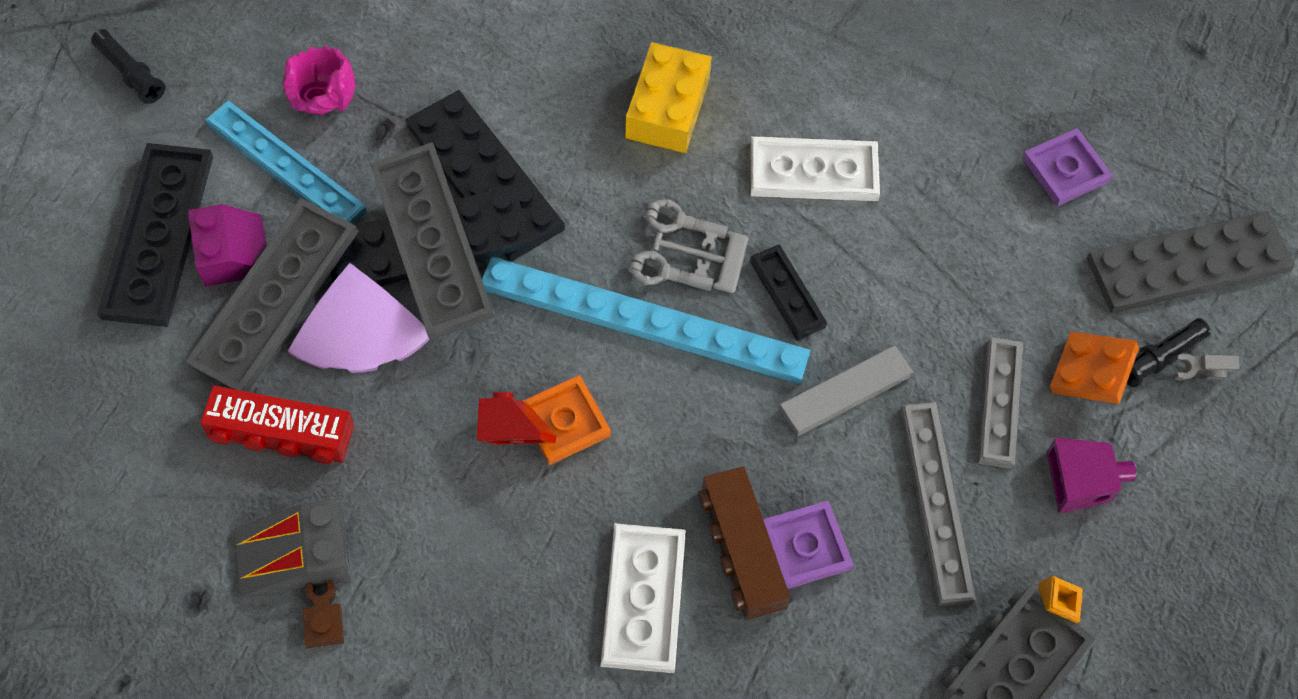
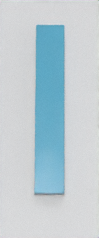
M229 100L205 119L210 129L300 199L302 198L351 224H355L367 212L366 205Z

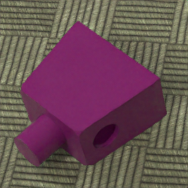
M1055 438L1046 452L1058 513H1066L1113 501L1121 491V482H1134L1136 479L1134 462H1116L1113 446L1106 442Z

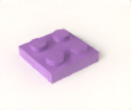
M1078 128L1025 151L1022 157L1056 206H1060L1110 183L1113 177Z
M829 500L763 519L787 589L852 570L854 565Z

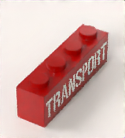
M214 385L200 422L207 437L215 443L229 444V442H235L255 451H262L264 448L272 449L287 457L303 455L323 464H331L332 461L344 462L354 428L350 411Z

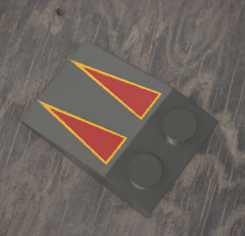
M338 498L300 504L235 528L241 599L304 589L308 583H313L314 587L327 585V580H332L333 584L351 581L344 513Z

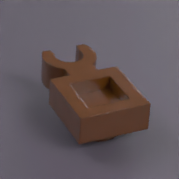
M327 580V591L320 596L315 594L313 583H308L306 594L313 607L303 608L306 647L314 648L344 643L342 607L340 603L331 605L336 596V589L332 580Z

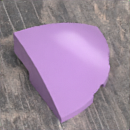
M349 263L313 309L290 346L288 353L296 359L322 370L335 368L347 369L350 373H363L377 370L379 365L395 359L399 361L404 360L424 346L430 339L422 322L387 291Z

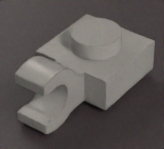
M1184 353L1173 357L1174 362H1183L1187 367L1186 373L1174 374V379L1178 381H1185L1196 374H1206V379L1210 380L1226 379L1227 374L1239 370V356L1204 355L1199 357Z

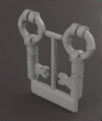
M670 199L657 200L647 204L644 219L658 232L653 244V251H644L632 255L628 270L633 274L634 278L643 283V285H656L662 281L670 280L706 291H711L713 286L716 290L733 294L736 291L749 241L748 236L732 231L727 232V226L687 216L680 206ZM661 207L675 212L672 224L665 225L656 221ZM681 228L702 232L705 234L702 248L706 249V246H709L710 251L714 250L717 237L725 239L727 233L729 242L725 257L661 240L662 233L673 232ZM659 246L721 262L723 264L718 282L713 284L714 279L706 277V271L709 269L710 262L706 261V264H701L702 260L698 259L695 273H688L687 271L684 272L683 270L680 271V269L671 267L666 259L656 251H658ZM645 259L655 260L660 264L657 276L649 277L641 274Z

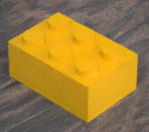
M651 42L626 115L625 139L686 154L709 83L712 56Z

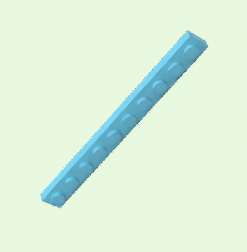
M491 257L482 278L486 292L801 385L811 351L496 257Z

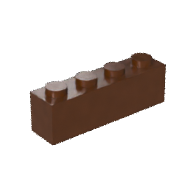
M745 466L705 476L703 478L702 490L698 491V497L702 510L709 511L712 523H709V531L713 543H720L723 555L720 556V563L725 577L731 576L735 588L731 589V596L736 610H742L746 621L787 609L791 597Z

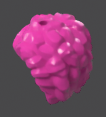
M329 46L317 49L309 47L307 53L300 51L298 56L293 54L286 60L282 84L284 86L283 92L287 95L286 99L290 102L292 109L319 116L329 113L334 108L341 112L346 110L353 100L355 93V74L350 61L342 55L339 49H330Z

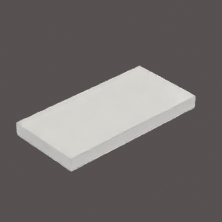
M751 136V196L878 201L880 197L878 141Z
M614 523L601 667L675 673L686 530Z

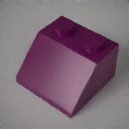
M223 204L188 210L195 264L204 286L208 287L243 280L267 247L262 216Z

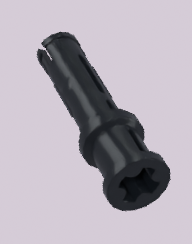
M99 30V33L105 39H102L95 32L91 38V43L123 74L124 83L128 87L134 88L144 103L150 104L158 101L166 89L164 82L159 78H154L150 74V68L145 63L136 61L107 30Z
M1196 318L1187 326L1174 332L1158 344L1145 345L1140 348L1131 369L1127 385L1138 387L1148 375L1160 373L1166 366V363L1173 357L1209 337L1211 332H1208L1210 327L1207 322L1201 318Z

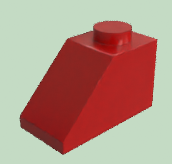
M494 392L493 398H479L477 441L492 445L556 443V435L528 403L514 399L513 393Z

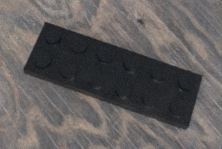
M460 90L405 119L407 128L421 146L433 142L444 175L461 198L515 184L531 247L505 254L510 262L565 230V223Z
M146 143L97 312L101 320L168 327L192 238L188 210L200 208L213 160L211 150Z
M515 184L454 200L475 262L531 247ZM388 217L355 225L359 232L331 271L332 283H334L349 263L379 286L408 279Z

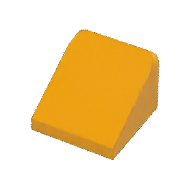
M1051 576L1038 583V590L1046 611L1075 623L1080 622L1083 588L1055 576Z

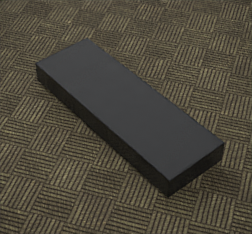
M780 244L750 257L752 267L797 341L826 328L827 321Z

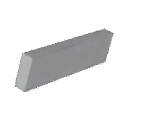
M990 337L987 342L978 464L1013 469L1015 465L1023 342Z
M893 346L780 404L779 410L798 437L911 378L914 372L897 347Z

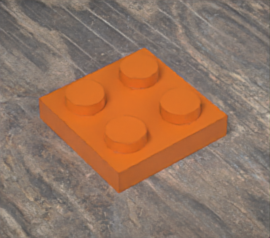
M1070 331L1050 384L1052 393L1119 404L1139 350L1137 340Z
M580 375L523 400V402L528 403L556 435V443L537 444L548 465H552L611 437V429Z

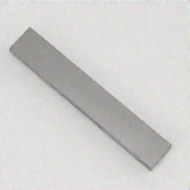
M936 402L902 405L900 411L938 607L972 604L975 602L976 597Z

